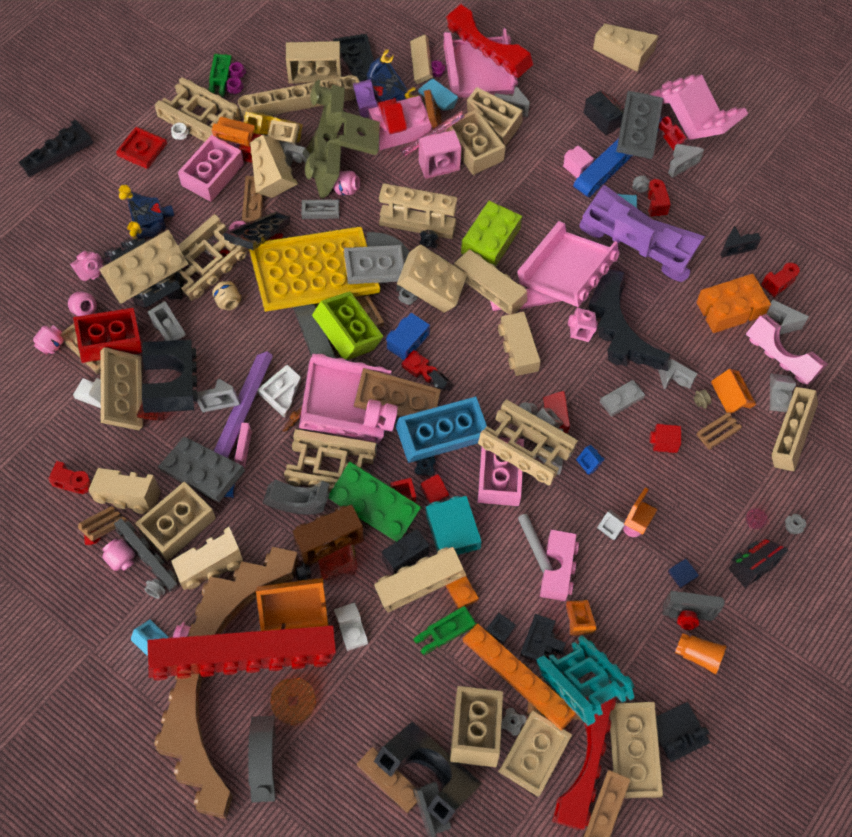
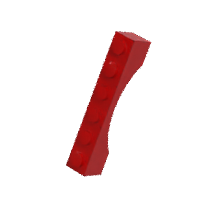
M462 4L446 16L447 27L452 33H457L463 41H468L474 49L480 50L486 58H491L497 66L505 68L508 74H513L519 78L533 66L531 53L519 44H500L484 37L476 28L472 11Z
M616 697L601 704L603 714L598 716L596 713L594 715L596 722L589 726L584 722L587 734L586 757L575 782L564 794L557 798L552 819L553 823L577 830H584L585 826H588L591 818V812H588L590 802L593 803L596 795L594 783L601 773L599 761L600 756H603L606 750L604 738L611 727L609 716L610 711H613L615 708Z

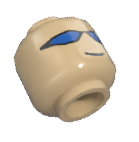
M230 281L219 282L212 291L216 304L223 310L235 309L241 300V295L236 285Z

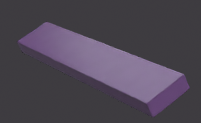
M268 351L256 356L238 396L241 403L233 407L214 449V452L228 458L241 429V423L244 422L273 357Z

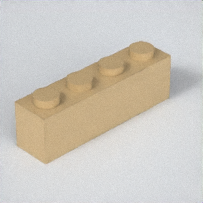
M470 249L454 263L455 267L467 274L466 284L509 315L515 314L527 302V290L523 285L514 282L510 276L500 272L493 264H489L479 254H475Z
M795 388L772 452L775 468L795 472L818 405L816 390Z
M443 548L430 558L424 557L417 562L418 564L411 567L405 566L392 576L387 575L380 578L374 586L386 611L389 613L466 576L454 548Z

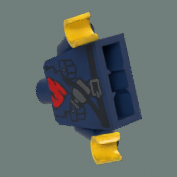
M388 49L384 51L382 56L371 63L366 76L367 80H371L374 97L378 102L391 99L401 101L418 96L411 94V91L416 89L414 87L406 92L408 89L390 64L394 55L390 58L386 57V54L389 52Z
M127 185L120 186L119 198L122 200L127 199V197L129 198L127 202L132 221L128 224L127 229L131 230L129 234L132 237L137 236L138 239L145 237L154 238L158 233L166 229L164 218L175 216L172 205L161 207L158 198L131 192L130 187Z

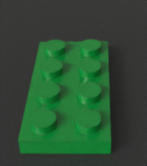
M351 461L344 469L328 497L340 506L352 504L358 518L396 542L402 539L422 507Z

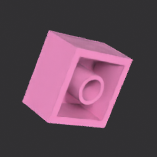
M454 130L419 139V164L425 179L460 170L461 145Z

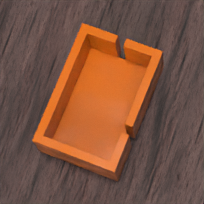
M754 274L700 291L696 302L703 316L707 315L706 321L713 333L744 324L747 320H756L761 315L767 314L771 306Z
M323 578L257 586L256 597L261 631L281 630L283 623H286L285 629L328 626Z

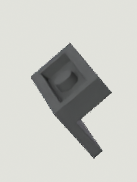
M432 782L413 789L427 835L429 837H436V834L451 829L449 822L444 826L427 811V808L439 793L437 783Z

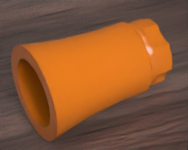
M682 633L675 653L716 675L727 646L703 640L693 635L690 637Z

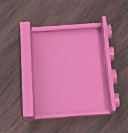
M506 28L503 29L502 37H488L491 41L500 44H511ZM451 32L444 33V52L449 86L452 93L458 96V98L470 97L475 88L478 87L492 95H495V93L514 94L515 86L518 85L516 76L508 74L505 68L497 66L491 58H486L480 50L474 49L468 41H463L462 39L452 40Z
M558 221L517 271L519 283L579 307L588 298L591 290L598 285L602 276L607 274L612 263L617 261L619 257L618 243L615 241L611 247H607L566 232L565 223Z
M312 354L308 365L299 428L379 444L384 436V430L380 429L378 425L375 428L364 426L366 410L353 407L363 368L387 375L391 374V370H386L381 366H368L362 362H349L343 358L335 359L324 354Z

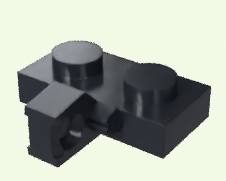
M535 614L520 656L537 662L536 659L542 657L545 653L551 654V651L563 655L566 642L556 639L557 635L552 633L556 621Z

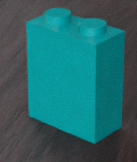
M455 496L450 498L449 501H436L426 506V517L437 552L446 547H453L456 554L461 555L481 549L482 541L467 496Z

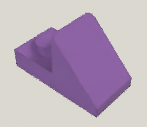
M371 80L353 84L359 114L364 118L369 117L368 109L377 107Z

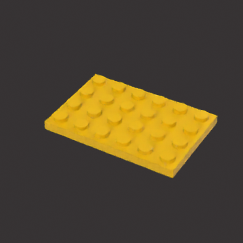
M362 227L270 240L264 242L255 250L249 249L264 311L320 303L322 300L351 291L354 297L380 293L379 283L348 284L344 248L367 247Z

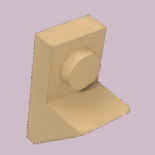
M271 120L268 137L296 145L300 129L299 124Z

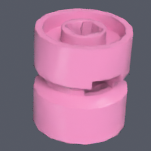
M369 399L363 425L373 428L378 425L380 429L392 432L398 406L388 403L383 406L380 401Z

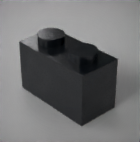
M416 529L381 551L382 561L390 573L394 575L398 573L399 569L405 566H412L420 559L428 556L429 544L419 530Z

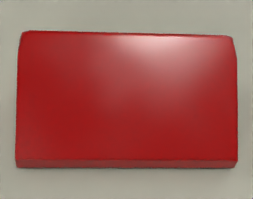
M561 391L543 397L544 408H550L563 422L558 429H563L564 433H568L570 423L565 392Z

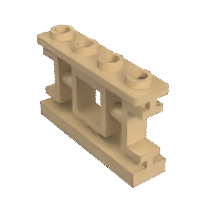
M182 77L179 79L180 84L175 86L178 95L172 101L163 98L162 101L159 100L155 104L159 118L173 125L183 123L189 129V134L204 142L213 135L211 129L213 123H218L219 117L232 120L240 119L239 107L235 103H230L221 96L215 95L206 88L200 87L191 80H186ZM189 95L192 96V98L189 101L186 100L189 97ZM180 105L184 106L181 111L177 110ZM197 105L207 109L201 116L192 113ZM217 110L221 112L218 116L214 115ZM209 120L212 121L210 127L205 125Z
M390 184L382 185L379 201L389 204V206L382 205L379 220L380 226L417 233L433 230L438 237L453 238L456 218L447 217V215H455L457 197ZM410 208L426 211V213L410 210Z
M215 214L178 245L186 261L191 266L185 271L180 269L168 276L171 280L176 273L181 274L182 279L187 282L181 289L191 301L201 297L205 289L213 286L221 275L228 273L237 261H241L246 257L248 252L247 248L224 240L222 235L227 231L226 226L221 223ZM214 235L219 242L212 247L207 240ZM226 247L230 253L223 259V256L218 252ZM207 249L215 259L202 269L194 259ZM197 271L202 278L194 283L190 276Z
M506 399L502 404L501 410L497 412L495 419L502 424L496 431L486 426L480 434L478 444L485 450L498 455L502 460L515 465L521 471L534 476L538 481L550 485L559 470L552 463L557 456L567 461L573 454L578 440ZM510 423L518 427L516 432L508 428ZM503 434L510 438V440L506 443L499 439V437ZM521 435L537 443L532 452L516 443ZM547 444L554 448V451L551 453L543 447ZM539 455L547 461L542 464L535 460V458Z
M295 429L292 449L301 453L297 466L287 464L284 473L285 481L292 486L305 485L309 487L324 481L329 483L328 490L331 491L348 465V454L359 456L357 466L362 468L363 463L374 464L377 452L376 443ZM308 448L318 449L316 458L306 456ZM323 456L341 459L338 473L320 470ZM304 464L314 466L313 475L302 473Z

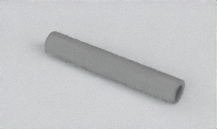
M528 514L520 515L518 520L543 574L544 570L553 571Z

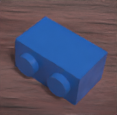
M410 313L407 318L404 317L400 321L395 331L392 330L386 338L387 349L402 360H405L430 335V325L413 313Z

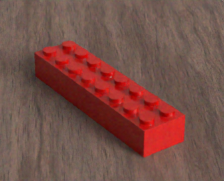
M333 626L147 640L149 678H153L155 681L166 680L168 676H177L178 679L190 678L191 674L209 677L213 676L215 672L232 675L236 674L239 670H246L247 673H256L263 668H269V671H279L283 667L292 666V669L305 668V665L314 664V667H325L327 663L331 662L336 653Z

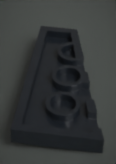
M367 33L334 38L333 42L339 41L340 56L351 74L356 76L359 82L366 81L369 67L374 62Z
M76 119L70 122L71 126L69 128L61 129L58 132L59 135L53 140L49 138L45 141L44 147L41 149L36 148L19 161L21 168L28 177L93 144L92 138Z
M279 212L271 213L224 232V240L232 242L234 245L255 250L289 225L290 216Z

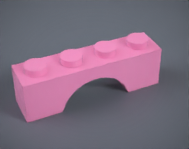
M767 314L761 315L746 333L750 337V342L756 346H761L765 350L764 353L770 358L777 359L780 362L779 365L786 371L794 373L796 375L795 378L800 383H806L807 385L812 383L828 364L814 352L805 355H794L786 351L780 341L781 326Z

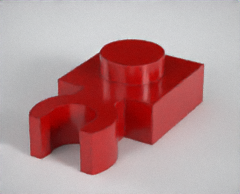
M666 116L661 119L662 121L659 122L658 128L664 131L663 138L674 150L677 144H682L685 141L686 136L677 124L672 125L671 119Z
M415 350L401 363L403 369L416 378L421 374L428 383H431V377L428 374L433 370H437L433 366H428L429 360Z

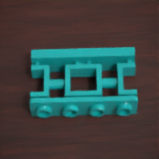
M581 635L578 637L579 644L576 642L572 643L573 652L558 660L552 654L549 656L550 660L544 655L536 660L541 676L589 726L596 722L594 716L596 713L598 716L603 714L601 704L615 696L622 702L626 701V697L629 700L634 699V684L628 676H624L616 664H612L608 660L604 652H599L591 640L588 641ZM591 671L596 675L583 684L577 680Z

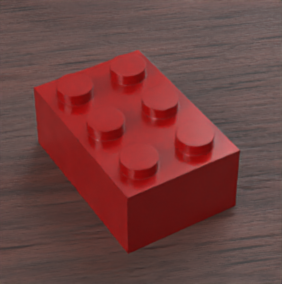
M134 308L73 317L82 363L101 360V350L104 347L130 354L142 353Z

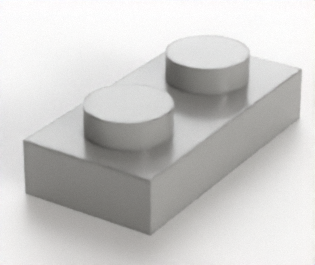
M632 380L602 397L600 403L612 417L642 400L645 394L635 381Z

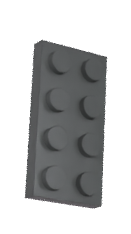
M633 91L627 92L616 152L648 159L653 158L663 97Z
M186 437L179 441L158 466L159 470L181 483L185 482L191 488L217 502L222 500L245 472L242 465Z

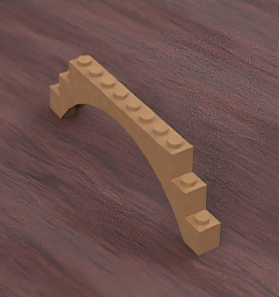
M272 547L270 554L267 553L264 566L241 561L240 567L235 569L234 581L210 576L208 583L203 585V599L196 607L195 615L197 618L195 624H192L190 627L189 636L222 634L227 625L243 608L257 599V586L280 584L293 580L299 561L298 553ZM191 674L190 678L178 679L175 676L177 680L176 686L170 691L168 699L170 705L168 710H165L163 713L162 731L157 733L154 745L159 754L181 759V762H177L174 770V775L179 783L202 788L201 791H197L194 805H196V810L199 813L226 819L233 795L213 768L204 747L199 722V693L203 677L200 674Z

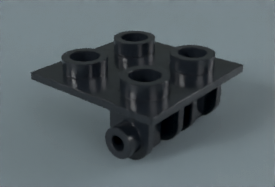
M688 702L656 716L658 741L670 763L710 743L707 737L709 735L706 726L701 727Z

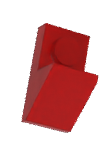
M391 99L378 103V109L389 135L407 130L400 102L397 103L396 99Z

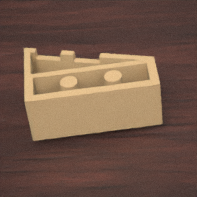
M604 24L596 33L593 49L638 72L655 51L658 35Z
M478 87L475 88L467 99L468 113L477 109L506 147L522 124V110Z
M262 135L250 142L256 193L273 198L298 184L296 179L292 177V169L285 161L286 156L279 141Z
M101 468L97 469L88 490L93 500L98 503L105 504V502H108L120 509L127 507L139 514L148 513L154 508L161 493L154 475L148 474L146 478L137 477V473L131 472L130 476L121 475V471Z
M230 527L224 529L225 534L214 540L213 537L207 539V544L197 550L194 547L171 560L184 590L198 587L200 583L209 580L210 576L218 578L220 574L227 571H235L236 568L240 567L243 559Z

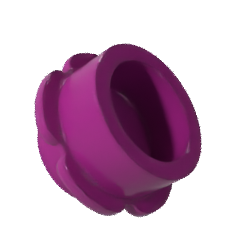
M441 61L431 62L432 76H442L445 71V65Z
M234 62L229 67V75L231 77L242 78L243 74L246 73V69L240 62Z
M232 77L227 81L226 87L229 93L238 94L244 85L239 78Z

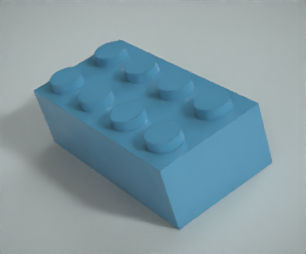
M476 397L400 417L395 424L408 463L478 444L480 434L487 426Z

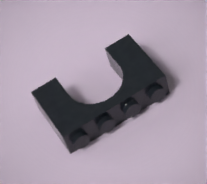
M192 340L143 342L144 370L171 369L181 373L180 377L170 382L142 384L144 413L194 410V402H198L197 389L194 390L197 387V375H193V373H197V362L193 360L197 359L196 348H192Z
M413 722L409 723L388 741L373 761L390 777L408 763H418L432 770L440 780L442 790L436 795L427 811L444 826L467 804L482 784L460 763L450 762L451 755Z

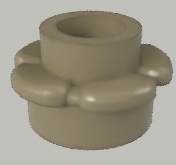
M704 389L695 392L694 401L696 405L706 409L712 403L710 395Z

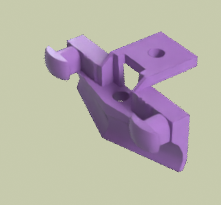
M606 185L600 189L583 214V219L579 225L582 231L592 237L600 238L604 234L610 235V237H613V241L617 243L623 242L640 251V255L644 257L649 256L659 261V263L663 264L662 272L679 282L685 281L689 277L690 269L687 266L705 236L652 220Z

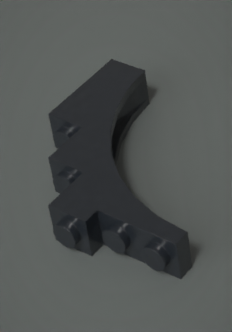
M609 269L607 274L603 275L589 301V311L595 312L596 318H602L598 325L599 338L611 341L607 350L608 361L615 365L626 367L630 361H633L636 364H644L657 370L668 371L671 366V354L643 341L625 321L620 309L621 295L625 287L624 272Z

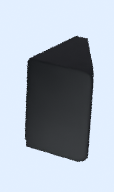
M176 273L172 280H177L180 288L168 294L169 300L182 299L183 297L181 288L184 286L181 274Z

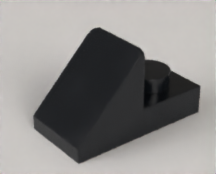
M734 226L720 254L721 258L756 250L761 240L759 233L746 234L740 237L736 226Z

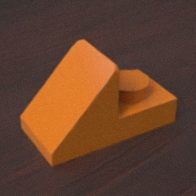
M588 600L566 601V610L570 620V636L591 635L596 630V624Z

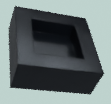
M433 370L429 375L434 380L432 384L438 389L450 391L454 386L440 371Z
M498 612L486 628V631L500 643L504 644L516 628V624Z

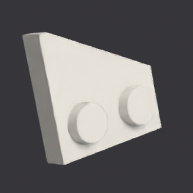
M286 365L258 389V394L285 418L300 385L301 377Z

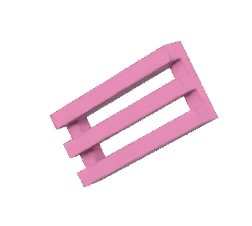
M241 423L235 454V462L242 465L243 468L246 466L252 434L249 423Z

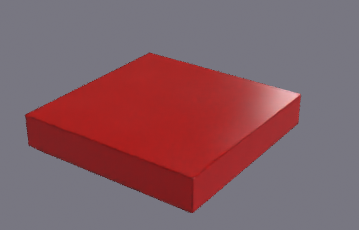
M135 127L117 149L116 154L125 160L148 169L167 145V141L164 138Z

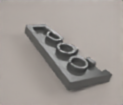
M122 518L115 522L116 532L121 537L124 535L126 542L133 550H137L140 559L148 567L152 568L151 571L164 583L170 593L176 589L177 583L175 581L178 578L170 569L166 571L163 568L162 564L164 562L156 553L154 555L151 554L148 550L150 545L143 537L139 539L134 534L136 531L134 526L129 521L124 522Z

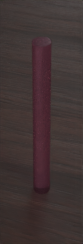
M462 110L420 138L440 134L464 118V113ZM420 138L401 150L403 156L408 155L419 147Z

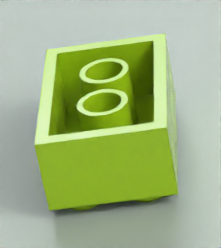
M488 201L463 238L461 254L464 255L470 249L475 254H479L486 262L496 267L521 228L522 216L494 202Z
M351 291L322 300L312 314L342 358L346 360L373 351L384 337Z

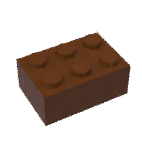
M352 504L341 506L331 514L320 515L315 521L308 524H300L295 530H292L295 546L305 566L316 564L364 542L363 526Z

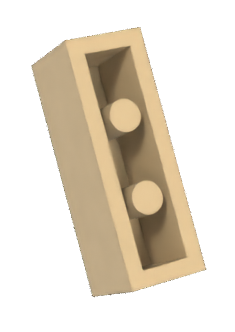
M520 312L501 316L498 331L505 340L503 341L505 352H508L510 356L508 359L510 369H514L516 376L538 372L540 359L525 313Z

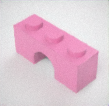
M556 530L550 531L546 555L549 558L556 559L560 563L561 568L556 571L544 570L540 597L566 601L567 595L572 594L573 582H570V575H574L576 562H573V554L577 555L579 542H575L576 534Z

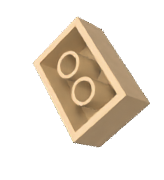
M339 41L286 43V65L289 84L313 83L318 79L323 81L341 77Z
M477 109L446 123L445 132L455 131L461 145V160L472 175L504 161V144Z
M420 244L409 252L397 284L445 313L457 305L467 274Z
M183 482L139 519L135 525L140 534L168 561L216 518L212 508L189 485Z
M457 687L450 762L497 767L500 755L503 691Z

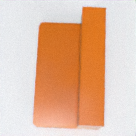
M219 117L218 123H213L211 130L213 136L218 139L249 147L255 126Z
M728 369L711 381L727 413L733 414L742 407L750 409L757 405L739 371Z
M646 487L636 500L624 525L642 535L658 510L643 502L649 490Z

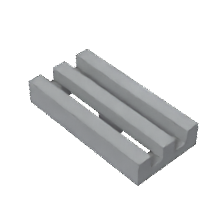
M339 199L302 200V219H339Z

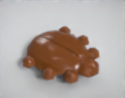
M302 407L290 414V419L285 424L282 432L288 431L300 419Z

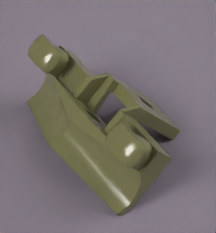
M318 79L312 86L310 100L314 106L320 104L324 105L318 128L307 147L310 155L305 164V175L309 180L311 177L315 178L320 198H325L329 195L339 177L341 146L376 155L379 151L380 122L343 112L344 88L332 85L331 88L320 86V79ZM342 123H344V135H340L337 139V133ZM357 131L362 132L364 136L359 135Z

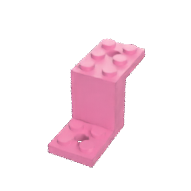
M690 75L685 79L679 78L674 82L671 80L667 81L662 85V89L650 94L663 97L662 104H671L688 140L723 134L748 114L745 108L737 109L736 107L726 112L724 110L720 111L702 75Z

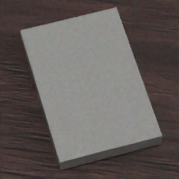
M401 245L344 248L348 284L398 281L404 266Z

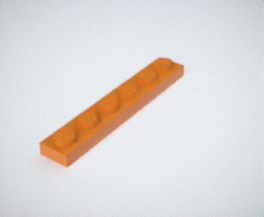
M479 624L463 637V642L561 731L577 715L557 693Z

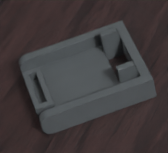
M670 591L663 603L662 615L677 619L682 611H693L697 614L699 620L713 621L722 610L724 599L717 596Z

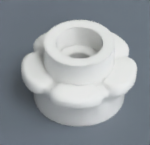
M176 123L172 126V137L183 140L189 134V129L183 123Z

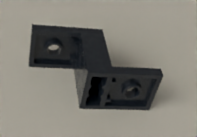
M137 237L128 238L120 243L121 247L108 249L104 252L105 256L102 257L103 263L106 265L145 243V239H138ZM166 277L131 299L136 306L148 307L179 289L180 285L177 280H170Z

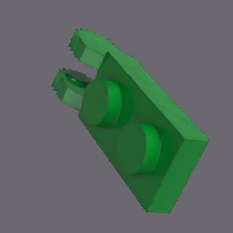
M214 54L209 77V92L214 94L215 85H219V94L221 97H225L232 55Z
M463 606L427 627V630L418 634L413 640L418 644L432 636L434 641L421 649V653L427 655L437 647H442L474 628L476 622L467 608Z

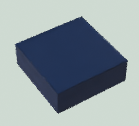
M684 559L668 570V573L680 589L699 577L687 559Z

